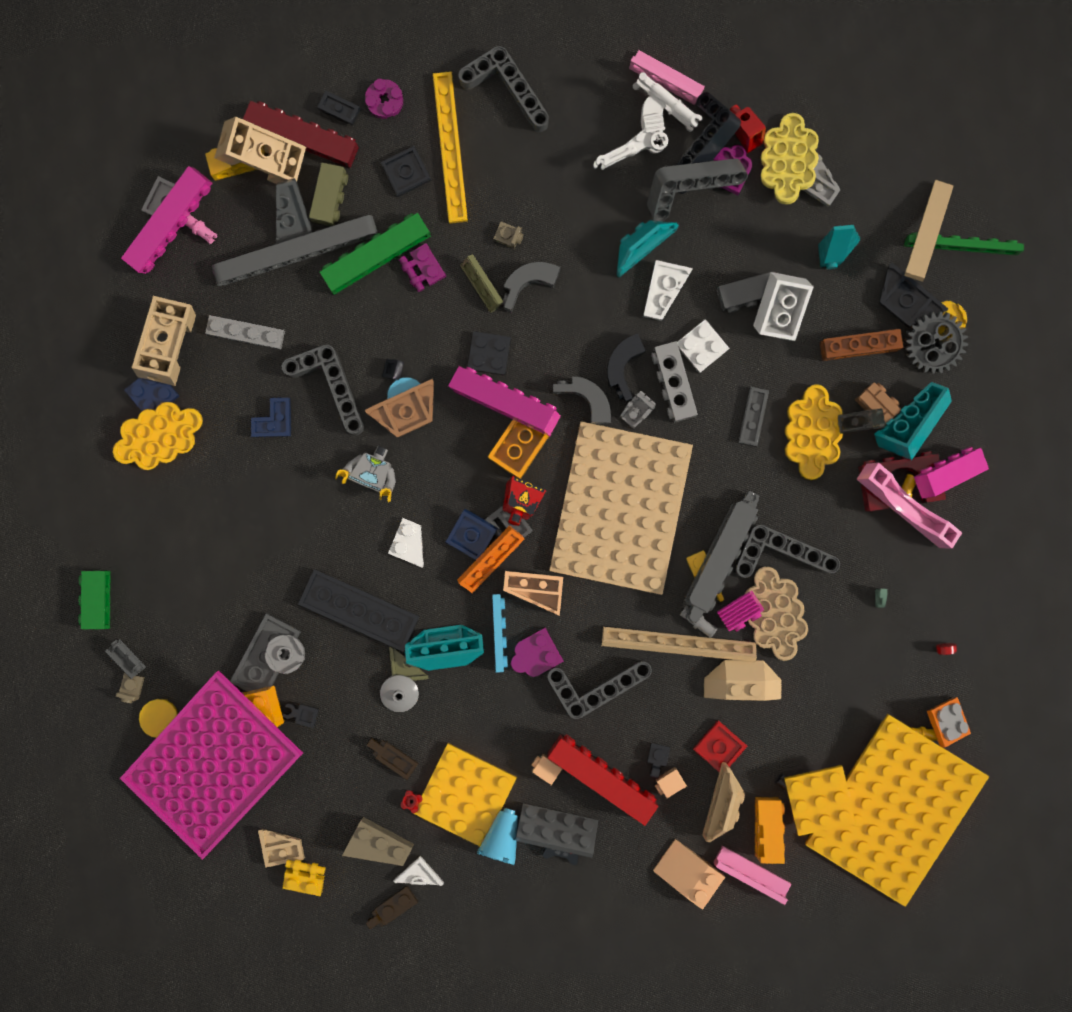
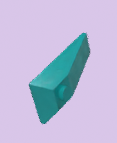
M854 225L834 226L818 244L820 267H826V269L838 268L860 241V236H858Z

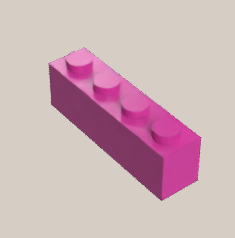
M967 447L961 450V454L956 453L948 456L947 461L941 460L934 463L935 467L933 468L930 466L921 469V473L914 476L921 498L937 496L988 470L989 468L982 449Z

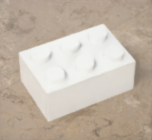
M771 272L753 325L758 333L795 341L813 290L810 282L804 278Z

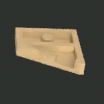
M266 829L258 830L265 868L285 864L287 860L295 861V859L303 860L305 858L300 838Z

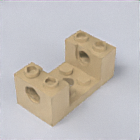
M234 117L224 122L214 158L230 165L241 162L269 174L267 180L276 184L293 178L297 182L306 147L243 119ZM262 146H266L268 148V156H264L262 154Z
M153 296L132 365V369L137 377L176 386L181 369L177 363L185 332L191 333L196 317L192 305ZM161 333L168 335L167 339L163 342L157 340L158 335Z

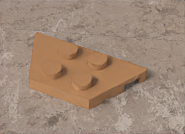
M430 379L365 411L397 438L433 422L434 381Z

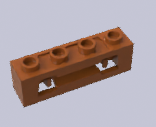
M901 329L824 339L820 342L822 361L897 352L903 348Z

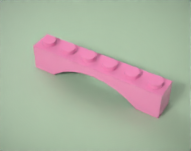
M866 464L857 478L861 484L938 548L954 547L962 534L961 531L949 521L937 516L912 499L899 486L893 474L881 464Z

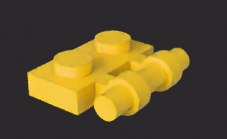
M297 859L295 861L287 860L283 889L321 896L325 877L323 875L326 867L318 866L317 863H302L301 860Z

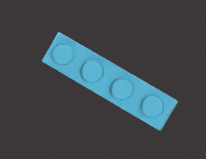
M493 594L496 672H504V667H508L507 656H503V648H507L506 636H503L502 629H506V618L502 617L501 610L505 609V598H501V594Z

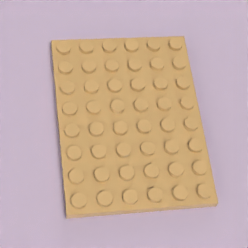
M580 422L549 571L662 595L693 445Z

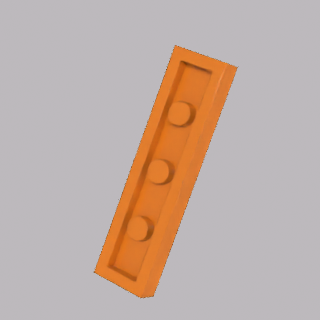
M508 526L457 579L458 583L473 593L524 540L523 535L511 526Z

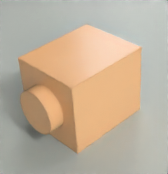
M542 754L541 757L537 756L531 764L534 767L532 772L550 785L553 784L562 770L561 767L549 760L545 754Z
M675 767L656 779L658 784L655 785L660 795L665 794L666 798L687 786Z

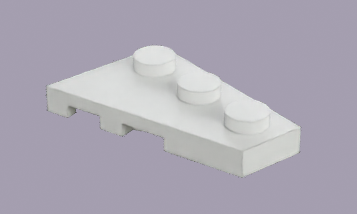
M656 260L643 317L662 321L693 268Z

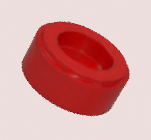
M954 643L936 646L937 653L940 655H949L957 652V647Z

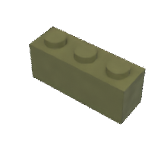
M321 163L309 215L311 222L332 227L335 225V222L339 221V203H343V186H346L348 182V174H346L347 172L344 167Z

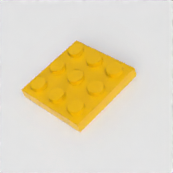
M842 765L784 778L798 836L856 824Z

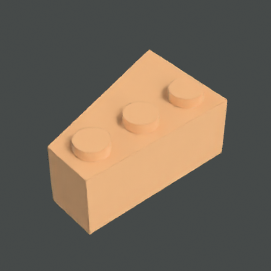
M505 571L503 591L560 616L563 577Z

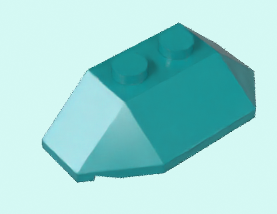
M649 220L647 223H640L635 228L636 232L631 236L629 234L624 236L620 240L617 276L621 277L677 231L679 225L674 222Z
M464 625L423 630L411 642L405 645L406 663L428 671L466 666L484 653L482 634L476 633Z

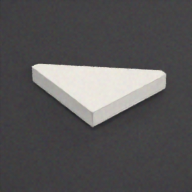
M421 856L393 880L394 883L442 886L444 884L442 879Z

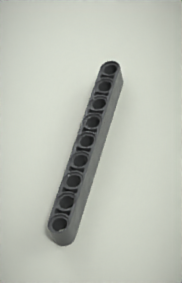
M367 215L214 264L211 268L217 286H224L371 239L374 235L378 234L373 216Z

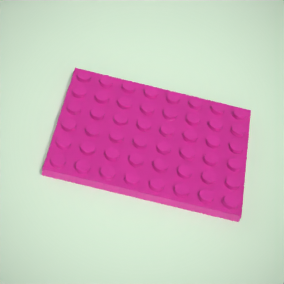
M217 671L120 779L203 860L295 763L303 752L220 671Z

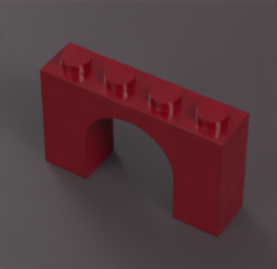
M932 451L920 453V457H915L912 460L901 456L902 460L895 461L894 457L885 458L879 464L890 473L895 469H906L916 476L921 473V469L930 466L933 468L935 467L934 463L940 460L939 454L932 455ZM875 460L863 462L864 465L858 467L859 475L866 464L875 463ZM861 484L865 512L889 508L887 504ZM945 492L934 497L921 498L922 503L946 500Z

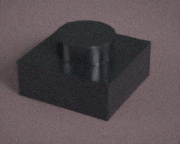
M386 359L382 377L399 381L404 362Z

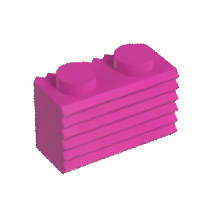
M751 590L717 611L729 631L735 629L737 632L746 626L744 622L749 619L753 622L760 618L764 608Z

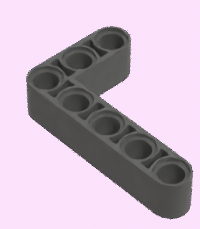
M497 46L459 71L460 85L468 90L497 73L532 128L537 132H543L547 129L549 117L504 47ZM501 55L504 59L497 61L495 57ZM485 65L488 69L481 71L479 67ZM507 71L514 72V75L508 77L505 75V73ZM466 75L472 76V79L469 81L463 80V77ZM517 87H523L525 89L523 92L515 91ZM528 102H532L535 104V106L533 108H527L525 104ZM537 118H543L545 122L542 124H538L535 122V120Z
M739 159L662 167L654 175L647 207L654 221H664L670 214L676 192L739 185L746 181L748 174Z
M323 345L288 358L282 363L283 372L291 378H297L323 368L346 431L352 435L362 433L364 429L363 421L338 354L333 347ZM326 351H332L331 358H323V355ZM313 357V365L306 366L307 358ZM296 364V370L289 373L288 366ZM333 368L339 369V374L336 377L330 376V371ZM339 386H345L346 390L342 395H337L336 390ZM351 404L352 410L349 413H344V405ZM353 421L359 423V427L355 431L350 430V424Z
M757 525L749 531V537L744 543L735 563L734 572L741 578L751 576L764 547L824 573H835L838 571L840 561L833 555L766 526ZM756 529L763 531L761 539L755 537L754 532ZM775 536H778L781 540V544L778 547L772 544V539ZM792 544L798 546V552L795 555L790 552ZM749 546H753L756 550L753 557L747 554ZM811 551L816 555L814 562L808 560V554ZM828 559L832 560L834 564L831 570H828L825 565ZM741 564L748 566V572L744 575L739 571Z
M638 661L581 696L577 695L566 674L559 667H553L549 670L548 680L569 716L573 719H579L647 679L651 675L652 669L647 662ZM640 665H646V674L639 675L637 668ZM554 671H559L562 674V678L559 681L551 679V674ZM623 675L631 677L629 684L623 685L620 680ZM606 685L614 686L612 694L607 695L604 693ZM569 688L572 694L570 697L564 698L561 696V690ZM590 695H596L598 701L596 704L591 705L587 702V698ZM573 705L581 706L582 709L579 714L571 712Z

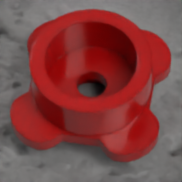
M407 791L401 802V807L411 810L412 813H417L419 803L422 802L423 798L421 795L413 794L412 791Z

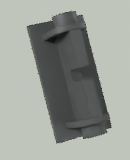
M120 639L118 641L115 640L111 647L105 651L130 679L146 668Z

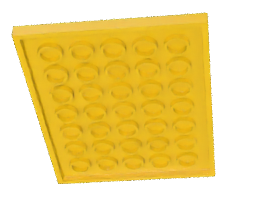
M887 713L846 778L856 824L811 833L805 845L906 907L989 776Z

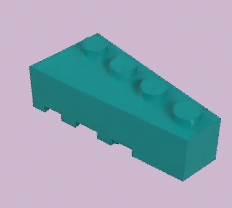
M933 382L928 384L913 398L914 401L909 406H904L897 417L891 418L886 423L887 426L881 431L878 430L874 434L878 447L912 460L952 402L949 388Z

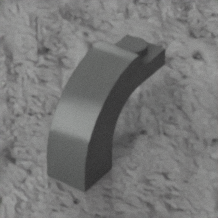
M533 262L515 270L504 285V290L510 292L509 294L506 293L503 299L504 311L512 313L520 291L530 284H542L554 288L560 267L545 262Z
M573 376L572 384H568V381H557V384H553V394H575L583 397L588 402L591 410V424L610 425L611 410L608 399L596 384L587 379Z

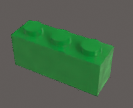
M81 571L79 576L81 594L78 599L81 606V614L78 617L79 625H81V629H109L110 571Z

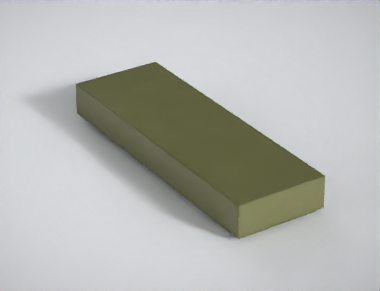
M472 254L460 266L491 313L503 303V300Z

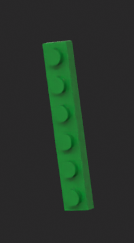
M918 232L911 233V235L904 239V247L914 246ZM938 234L934 249L1005 255H1019L1024 251V244L1017 243L1018 241L1016 240L998 242V239L991 238L984 241L978 237L960 239V236L953 235L946 238Z

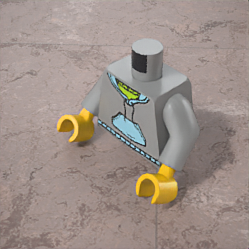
M377 446L373 456L367 453L358 455L349 461L343 469L338 470L335 479L339 476L343 477L342 484L346 483L349 476V480L379 492L380 500L383 496H388V502L391 501V493L396 483L394 469L390 463L384 461L388 450Z

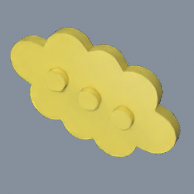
M796 113L785 115L781 119L780 127L772 128L766 132L764 137L766 149L761 154V163L764 166L761 172V182L767 188L774 189L776 200L785 205L795 202L798 199L800 190L808 189L814 184L816 179L814 168L817 166L819 159L818 153L815 151L819 141L818 135L812 129L805 128L804 119Z

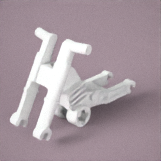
M642 72L637 82L633 84L634 90L642 88L650 96L642 106L640 120L642 131L625 145L605 155H600L594 162L593 168L596 169L597 165L601 164V170H604V168L629 156H634L642 150H649L653 154L660 153L668 144V137L663 133V130H665L662 116L663 109L667 110L669 115H673L684 124L689 132L693 131V127L698 126L697 120L700 122L702 117L699 114L693 113L681 103L680 99H676L660 84L655 83L646 73ZM655 140H656L657 142L660 141V142H661V145H660V146H659L658 144L655 145V144H654V141H655Z

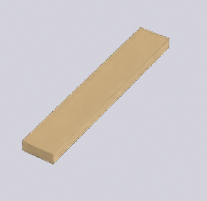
M935 180L904 276L923 282L953 185Z

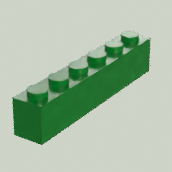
M418 213L407 215L400 224L395 223L389 226L388 231L385 233L374 235L370 242L359 244L352 253H345L338 258L337 262L333 264L328 263L323 266L320 274L334 295L431 237Z

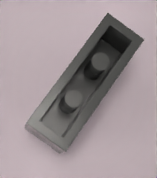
M771 272L719 286L716 291L722 312L728 310V313L738 311L739 307L742 306L747 308L757 306V302L762 300Z

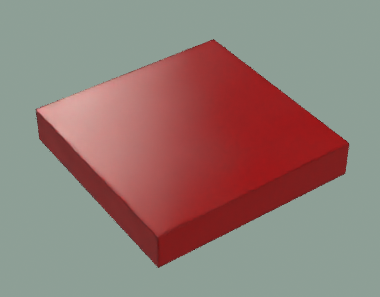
M717 720L695 745L693 750L720 772L722 762L727 763L730 767L747 748V745Z

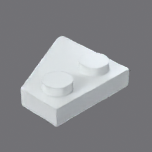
M403 518L388 554L423 568L421 525Z

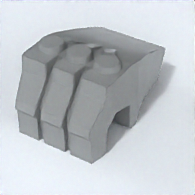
M640 391L627 404L620 418L634 429L652 412L656 403L650 401V398Z

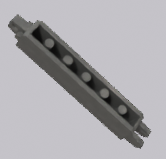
M748 491L740 502L731 504L685 597V603L689 606L685 616L688 622L697 623L703 613L713 610L716 604L715 598L724 588L723 581L725 577L731 574L733 569L731 565L734 559L737 560L741 553L740 547L742 543L747 541L750 534L748 531L758 519L756 515L758 509H756L760 496L752 491Z

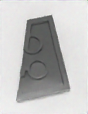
M296 179L278 182L276 184V244L313 233Z

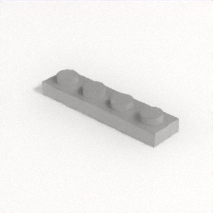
M209 315L205 334L281 350L285 331Z

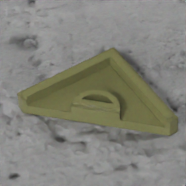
M389 647L392 676L404 675L413 681L429 679L428 675L420 668L407 664L406 657L394 647Z

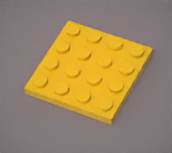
M448 743L422 795L423 800L419 803V810L413 814L480 846L497 814L501 811L517 777Z

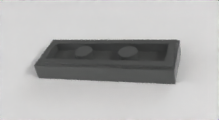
M755 387L749 388L738 443L758 446L769 390Z

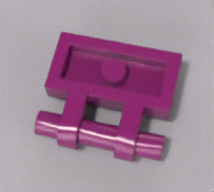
M426 243L410 252L413 260L408 262L405 256L399 259L403 272L408 274L411 279V285L418 292L425 289L422 285V282L425 280L431 286L446 277ZM416 266H418L420 271L422 272V274L419 276H417L415 271L413 270V268Z

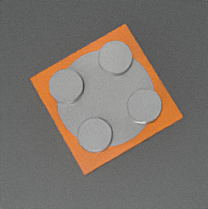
M958 697L951 698L927 711L938 743L942 748L971 734Z

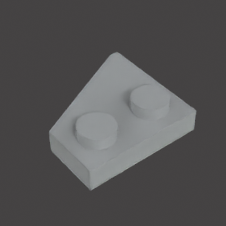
M818 155V164L814 168L816 174L815 182L810 188L803 191L829 207L839 193L840 188L832 179L829 169L827 170L822 162V157Z

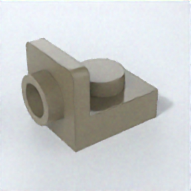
M500 222L493 239L515 249L516 244H521L524 234H522L521 227L518 226L516 228Z
M124 673L120 691L116 692V697L121 698L120 701L126 703L139 700L145 677L136 675L130 679Z

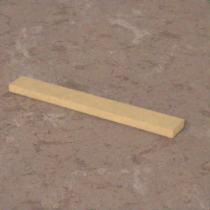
M603 627L602 646L751 662H756L757 658L755 642Z

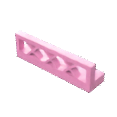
M640 50L631 59L630 70L639 75L642 72L646 73L655 83L660 84L666 90L693 105L696 104L699 95L704 90L705 86Z
M722 845L713 862L717 868L780 903L786 904L788 899L785 896L791 886L790 882Z

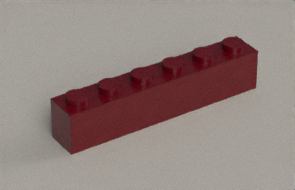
M250 101L243 120L305 146V151L347 168H351L359 149L355 139L352 137L339 136L332 129H327L326 131L321 129L318 124L314 122L306 123L296 115L288 116L283 110L268 108V105L261 101H257V103Z

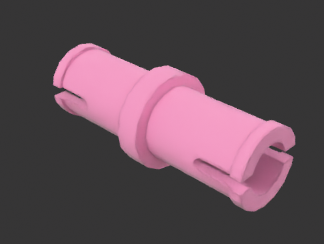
M189 214L185 225L192 230V233L201 236L209 244H212L215 241L212 237L216 239L217 234L207 228L204 222L198 221Z

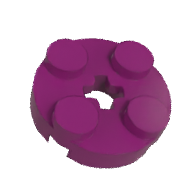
M377 79L368 87L365 94V102L372 115L380 119H387V117L395 116L400 112L403 107V95L395 82ZM387 95L389 101L381 103L380 97Z

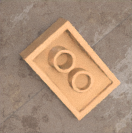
M674 839L653 869L657 875L702 910L725 879L721 871L676 839Z

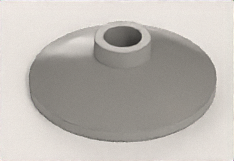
M404 675L389 677L384 681L380 690L382 703L394 712L410 710L416 704L419 696L416 683ZM400 693L403 697L399 699L395 695Z

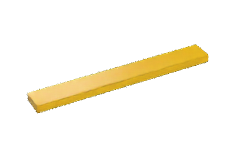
M452 72L433 73L449 224L468 222Z

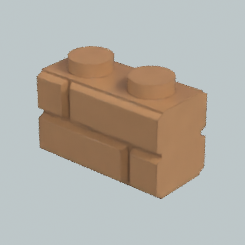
M874 382L855 401L883 427L900 412L901 408L899 407L900 403L894 397L890 398L885 393L886 389L880 383L876 384Z

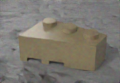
M363 817L342 856L403 866L414 844Z

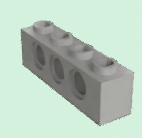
M677 341L654 347V353H651L653 363L657 364L659 369L656 373L659 383H663L664 401L667 400L669 408H667L669 419H673L675 423L696 417L698 413ZM663 361H672L673 368H665ZM670 378L677 379V387L669 385L668 381ZM674 397H682L684 401L683 405H676L674 403Z

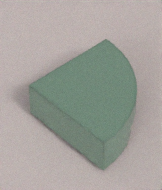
M876 589L875 606L876 608H884L887 601V589Z

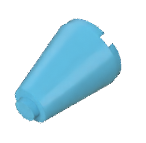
M504 808V811H499L478 849V855L487 856L512 865L515 864L517 842L515 840L518 826V816L515 815V811Z

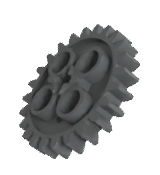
M930 311L929 317L922 314V321L916 318L917 325L910 324V327L913 329L912 332L906 331L910 335V338L904 339L905 342L909 343L904 349L910 350L906 356L909 358L913 357L910 362L912 364L917 363L916 367L918 369L923 367L924 372H927L930 368L932 374L935 373L936 369L942 373L943 367L949 371L950 364L957 366L955 360H962L960 353H966L962 349L963 346H968V343L963 342L968 336L962 334L966 331V328L960 327L962 322L956 321L957 317H950V313L947 312L943 315L941 311H938L935 316V313ZM941 325H944V332L938 334V328ZM926 333L927 339L921 343L920 337ZM935 339H938V340H939V341H937V346L933 345V344L936 343V342H935ZM952 342V348L946 351V344ZM934 351V357L928 360V353Z

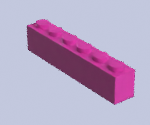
M188 166L121 259L138 273L146 274L150 272L155 265L156 259L165 253L167 244L176 238L178 229L187 223L189 214L198 208L201 198L210 192L212 182L195 168Z
M458 367L448 385L455 393L545 435H551L560 418L555 406L549 403L543 405L536 397L530 395L528 398L524 396L522 391L516 388L510 390L505 383L500 381L495 383L491 377L485 374L480 376L470 367H466V369Z

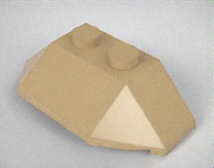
M724 660L704 678V698L781 699V679L763 660H756V662Z
M725 762L721 764L702 834L706 842H711L734 828L735 822H738L739 806L744 801L745 794Z

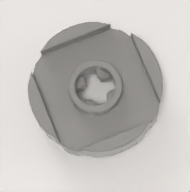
M292 635L277 636L268 643L265 660L268 666L275 672L283 674L292 673L305 660L304 646L299 639ZM282 649H284L285 651L289 650L290 654L288 655V659H286L285 657H280V655L282 654Z

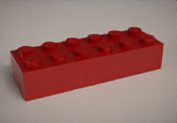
M560 734L547 753L548 759L646 826L659 807L655 796L647 790L641 791L639 784L632 779L628 781L624 779L623 773L616 768L612 770L608 768L607 762L602 758L597 757L595 759L591 756V751L583 745L581 747L575 745V740L567 734L565 736Z

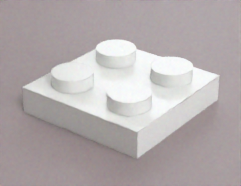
M706 320L702 321L677 342L679 350L698 373H701L730 349Z

